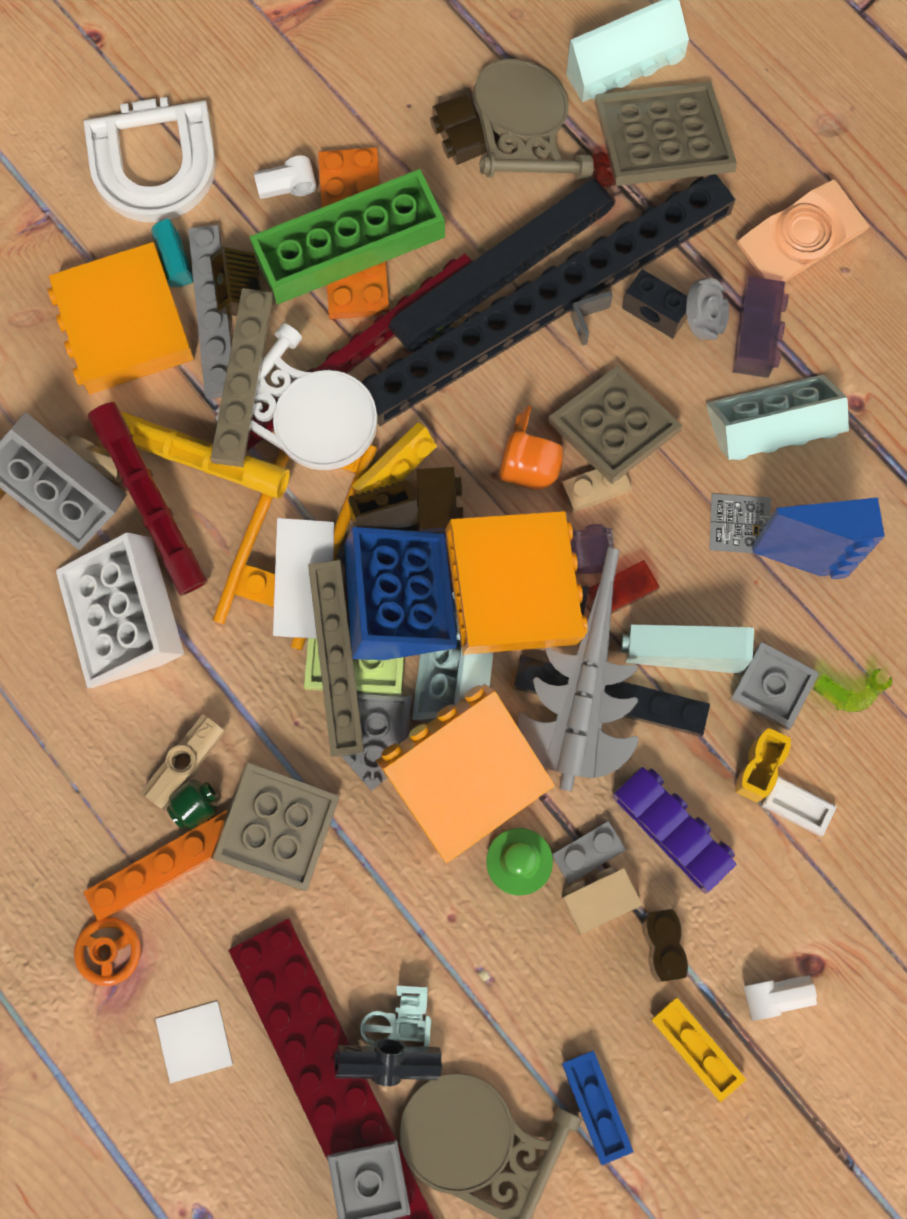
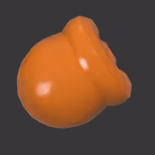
M527 405L517 415L513 432L506 443L499 470V478L505 483H513L531 490H542L552 485L559 476L563 461V447L553 441L525 434L532 407Z

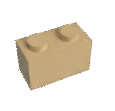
M614 866L597 873L598 881L586 886L583 880L566 888L568 895L564 896L562 901L579 936L642 906L625 868L616 872Z

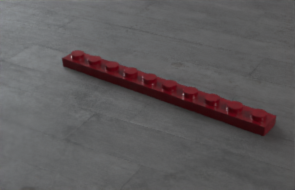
M465 253L458 259H451L435 277L430 276L425 279L420 288L413 294L403 296L395 308L388 313L380 314L374 320L373 325L364 332L359 331L354 334L347 345L340 350L332 351L327 356L325 362L317 368L309 369L307 372L332 370L348 374L395 337L388 326L396 315L473 261ZM264 405L263 409L260 412H266L269 408V405ZM253 415L252 420L270 432L274 431L273 418L262 422ZM250 430L246 452L264 438Z

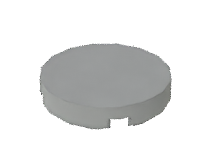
M701 278L695 281L689 289L687 296L686 313L688 324L693 334L700 340H715L719 338L718 334H723L729 319L728 299H723L722 295L725 289L714 278Z

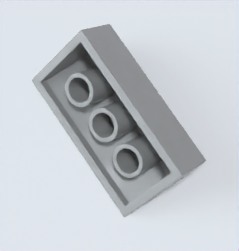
M26 412L0 441V488L78 550L115 514L127 495Z

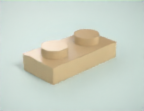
M597 469L564 480L561 485L573 513L630 493L632 489L626 474L611 484Z

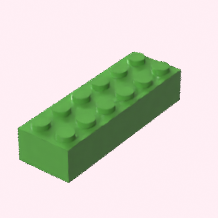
M418 169L249 237L255 257L278 305L445 238V219L421 169Z

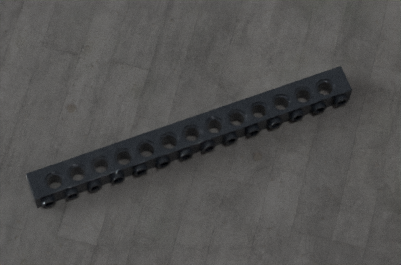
M717 174L709 175L706 178L701 176L681 193L679 191L672 193L661 205L647 208L636 220L622 223L616 229V232L611 235L597 238L591 244V247L586 250L572 253L566 259V262L561 265L547 268L541 274V277L536 280L522 283L511 295L497 298L483 312L477 311L472 313L458 327L447 328L433 342H425L419 345L413 351V354L408 357L394 360L388 365L386 370L378 375L371 374L362 381V384L368 389L374 400L378 417L377 424L379 427L569 313L572 310V303L580 301L586 295L602 293L729 216L736 199ZM691 204H698L701 208L693 207ZM672 218L675 219L677 222L671 223L666 219ZM648 233L651 234L653 237L646 238L642 234ZM618 248H624V249L628 250L629 252H627V253H621V252L617 251L616 249H618ZM600 263L604 267L595 268L591 264ZM575 278L579 282L569 283L566 279ZM550 293L554 297L546 299L543 298L541 294ZM518 308H525L529 312L526 314H519L515 310ZM494 323H499L504 327L499 330L492 329L490 325ZM472 338L477 340L478 343L475 345H467L466 343H464V341L466 339ZM442 354H449L453 358L443 361L438 357ZM417 369L427 372L424 376L420 377L412 374ZM390 385H398L401 387V389L397 392H389L386 390V388Z

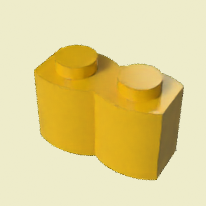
M768 728L754 740L749 750L748 764L740 771L736 780L735 791L737 794L757 803L772 792L778 778V767L784 763L790 752V737Z

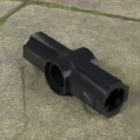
M393 1039L379 1040L375 1043V1046L338 1045L335 1048L334 1055L335 1078L372 1079L376 1084L388 1087L398 1085L401 1079L438 1080V1077H441L442 1053L439 1047H405L404 1044Z

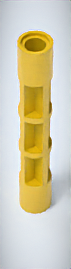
M121 411L138 449L201 470L206 474L232 481L277 499L284 495L290 480L289 469L249 456H245L244 467L212 463V443Z

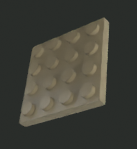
M711 81L595 95V107L616 186L735 172L737 162Z

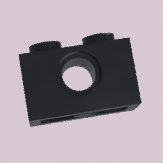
M641 269L625 292L622 309L674 339L687 320V295Z

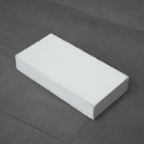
M779 776L774 789L765 797L761 805L819 837L824 835L837 806Z

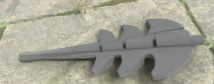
M607 547L601 580L587 621V633L581 640L577 655L562 654L551 648L546 649L548 659L554 668L561 674L569 677L567 685L554 686L542 681L538 677L533 679L538 697L549 710L557 714L556 720L545 723L536 721L523 712L518 714V728L541 765L547 769L562 773L559 788L562 790L572 791L575 776L597 778L620 769L631 758L639 741L638 736L616 738L602 731V723H609L623 718L638 703V698L636 697L618 699L605 693V685L623 682L638 669L636 665H617L607 661L613 583L620 552L619 549Z

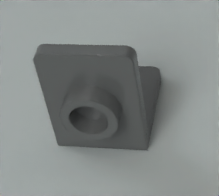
M611 291L599 295L589 294L581 298L580 301L572 303L570 317L582 346L587 345L589 331L583 317L610 308L613 296Z

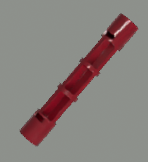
M109 402L96 407L88 413L87 417L104 450L108 451L123 480L122 485L124 489H128L143 518L142 523L144 527L148 528L164 559L162 562L179 595H186L201 588L209 581L192 548L188 547L173 518L174 514L171 508L167 507L155 484L151 469L147 468L132 439L133 435L116 402Z

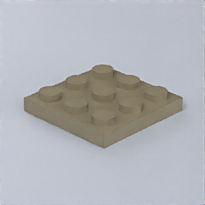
M618 365L549 416V424L611 484L678 434L682 427V424Z
M246 762L211 859L307 891L340 796Z

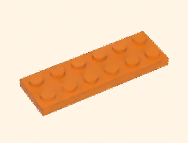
M377 147L318 152L322 207L380 185ZM386 261L327 285L330 319L379 316L382 313L389 312Z

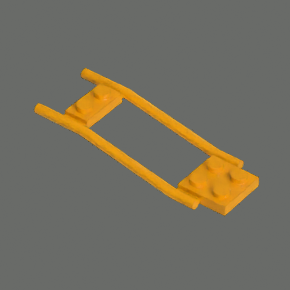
M370 445L366 452L354 462L338 468L355 473V476L334 527L333 561L336 559L351 520L348 497H354L357 494L352 485L371 468L377 451V447ZM279 449L274 464L285 468L290 457L283 450ZM261 493L233 561L212 620L214 622L225 624L235 595L274 608L275 574L246 565L273 497ZM293 637L290 647L302 651L306 638Z

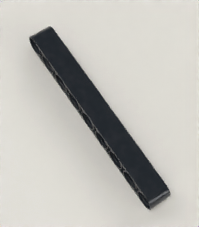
M590 179L396 315L388 326L389 330L407 351H414L419 345L429 341L605 216L614 206L615 199L597 179Z

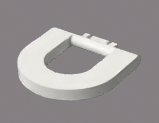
M163 97L160 98L161 106L157 107L156 99L132 102L133 111H130L128 103L120 104L122 114L84 120L91 176L101 198L111 209L132 220L159 222L167 218L169 220L177 218L199 204L208 193L216 171V158L206 100L169 106L168 98ZM178 121L183 159L181 168L175 177L165 184L154 187L141 186L129 180L124 174L119 130Z

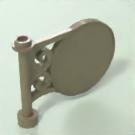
M503 59L487 65L480 72L473 89V101L480 116L487 149L486 156L482 155L480 158V173L485 174L487 178H492L495 172L574 173L576 179L589 180L592 177L594 167L592 156L577 155L574 161H565L560 157L556 147V134L562 128L568 114L567 97L556 78L542 67L520 59ZM493 131L501 135L498 146L495 144ZM532 147H537L535 155L532 151ZM549 155L550 160H540L547 158Z
M447 1074L438 1077V1080H430L424 1084L409 1100L401 1120L400 1142L408 1166L429 1187L440 1192L452 1194L499 1219H532L571 1129L577 1132L582 1118L557 1106L552 1120L557 1122V1126L551 1139L548 1141L537 1139L524 1132L516 1124L505 1100L489 1083L468 1074ZM515 1134L523 1142L513 1147ZM534 1148L546 1150L536 1170H526L517 1164L516 1155L521 1150L528 1151L529 1156L523 1157V1161L526 1164L534 1162L536 1158ZM508 1160L514 1173L502 1172ZM503 1181H510L518 1190V1199L511 1208L503 1209L471 1194V1192L477 1191L492 1182L491 1193L493 1198L498 1202L505 1203L512 1198L513 1190L508 1188L507 1193L502 1195L499 1192V1185Z

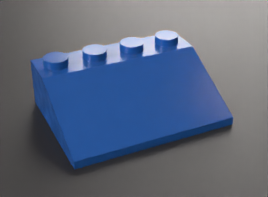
M878 497L776 508L753 544V553L817 576L830 575L831 579L849 577L850 573L867 558V555L885 537Z
M352 527L343 547L352 659L390 660L455 649L457 647V636L445 534Z

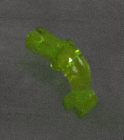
M877 669L867 677L865 681L866 687L862 691L854 693L852 689L846 690L824 674L812 690L834 704L836 711L861 712L869 708L879 694H882L891 686L892 676L884 684H877L876 675L881 670Z

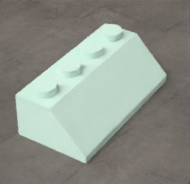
M661 0L570 40L566 75L582 102L595 99V95L605 94L614 88L625 87L632 80L641 76H650L657 69L666 65H675L685 58L689 39L680 1Z
M824 374L706 402L718 446L728 460H742L752 454L760 452L771 453L781 447L789 445L800 446L810 440L833 438L839 433L849 431L847 396Z
M451 592L457 647L455 649L420 654L412 720L431 722L437 718L436 715L442 708L448 705H455L464 699V695L469 689L478 685H490L493 652L462 655L454 592Z

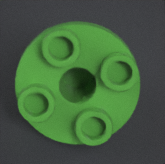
M515 828L501 833L494 839L487 853L486 866L489 877L500 890L510 895L524 896L538 891L547 882L552 872L553 857L549 845L539 834L529 829Z

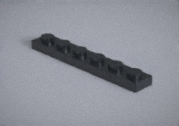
M521 655L513 689L537 695L533 682L535 677L554 686L567 685L569 677L561 674L549 662ZM627 682L605 685V693L611 697L618 699L638 698V703L624 717L699 737L704 735L710 708L709 703Z

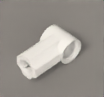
M295 156L288 159L283 166L254 172L260 199L291 193L294 196H306L313 193L317 187L311 161L306 156Z
M810 975L789 978L779 982L770 980L743 986L752 1021L782 1015L781 1012L817 1005V994Z

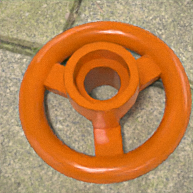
M111 917L104 918L99 922L95 920L87 925L79 934L74 947V960L78 971L86 980L99 986H112L126 980L136 969L141 956V944L136 931L125 921ZM103 928H115L124 933L123 936L116 940L107 937L95 939L91 936L94 932ZM130 944L131 955L127 965L120 972L113 975V961L116 959L118 951ZM105 945H108L111 953L108 957L104 958L101 950ZM85 946L89 947L91 960L101 965V975L93 972L86 964L84 958Z

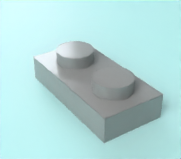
M608 821L552 854V857L569 885L626 849Z

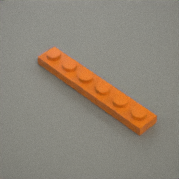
M228 810L85 890L83 893L97 921L99 922L104 918L111 917L209 861Z

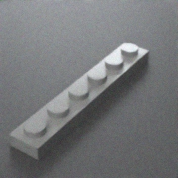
M213 225L188 228L206 399L222 397L232 345L229 315L219 314L217 311L210 256L222 246L219 226Z

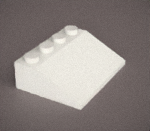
M126 532L56 570L87 688L101 686L160 667L185 655L151 537Z

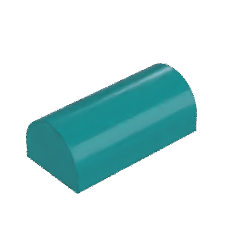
M168 218L157 222L151 228V233L169 286L178 288L194 283L193 274L178 230Z

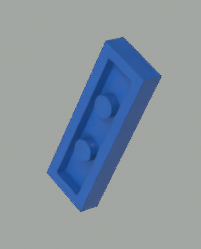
M594 1050L562 1062V1067L600 1164L604 1165L634 1153Z

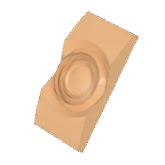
M834 179L811 190L790 207L764 220L739 239L737 245L772 291L862 234L870 226Z

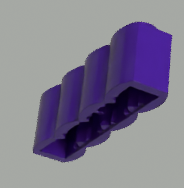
M641 767L613 794V799L704 894L710 892L737 865L732 859L735 856L734 852L724 842L720 841L717 843L709 835L711 832L710 827L701 818L696 817L693 819L685 810L688 807L686 802L678 794L673 793L670 795L662 787L664 780L653 769L647 771L644 767Z

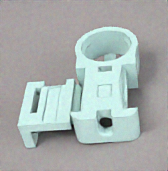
M397 986V995L401 996L400 1008H396L398 1019H396L395 1013L375 1011L366 1015L361 1022V1035L369 1045L375 1046L377 1041L367 1037L365 1032L390 1033L388 1038L385 1039L424 1042V1047H427L430 1044L431 1018L426 1015L425 1021L423 1020V1014H426L428 987ZM402 993H412V994H419V993H420V996H416V995H402ZM374 1016H382L389 1021L390 1026L367 1025L366 1022Z

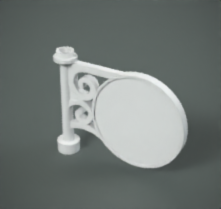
M282 323L275 332L278 340L262 360L255 399L256 404L253 411L254 416L259 421L266 422L273 418L275 434L253 420L250 430L283 450L292 460L304 467L315 470H333L349 465L366 452L375 437L378 417L374 400L368 389L360 381L346 373L332 370L304 372L287 365L281 359L282 354L288 347L295 349L302 340V336L290 325ZM274 365L279 370L272 373V383L278 386L280 384L279 379H283L284 384L282 387H271L265 381V377ZM274 397H279L277 403ZM260 402L269 404L268 410L264 413L260 412L263 409ZM218 407V409L216 410V412H217L218 414L216 415L215 419H216L217 421H218V416H219L220 407Z

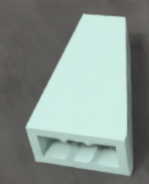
M631 624L628 634H622L621 653H626V663L741 674L753 659L754 628Z

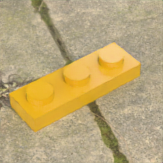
M417 422L352 485L355 492L360 495L362 492L367 493L368 490L373 491L374 488L379 489L380 486L385 488L386 485L391 486L392 483L397 484L398 481L401 482L437 447L427 428Z
M677 997L650 1019L718 1102L721 1103L747 1080Z

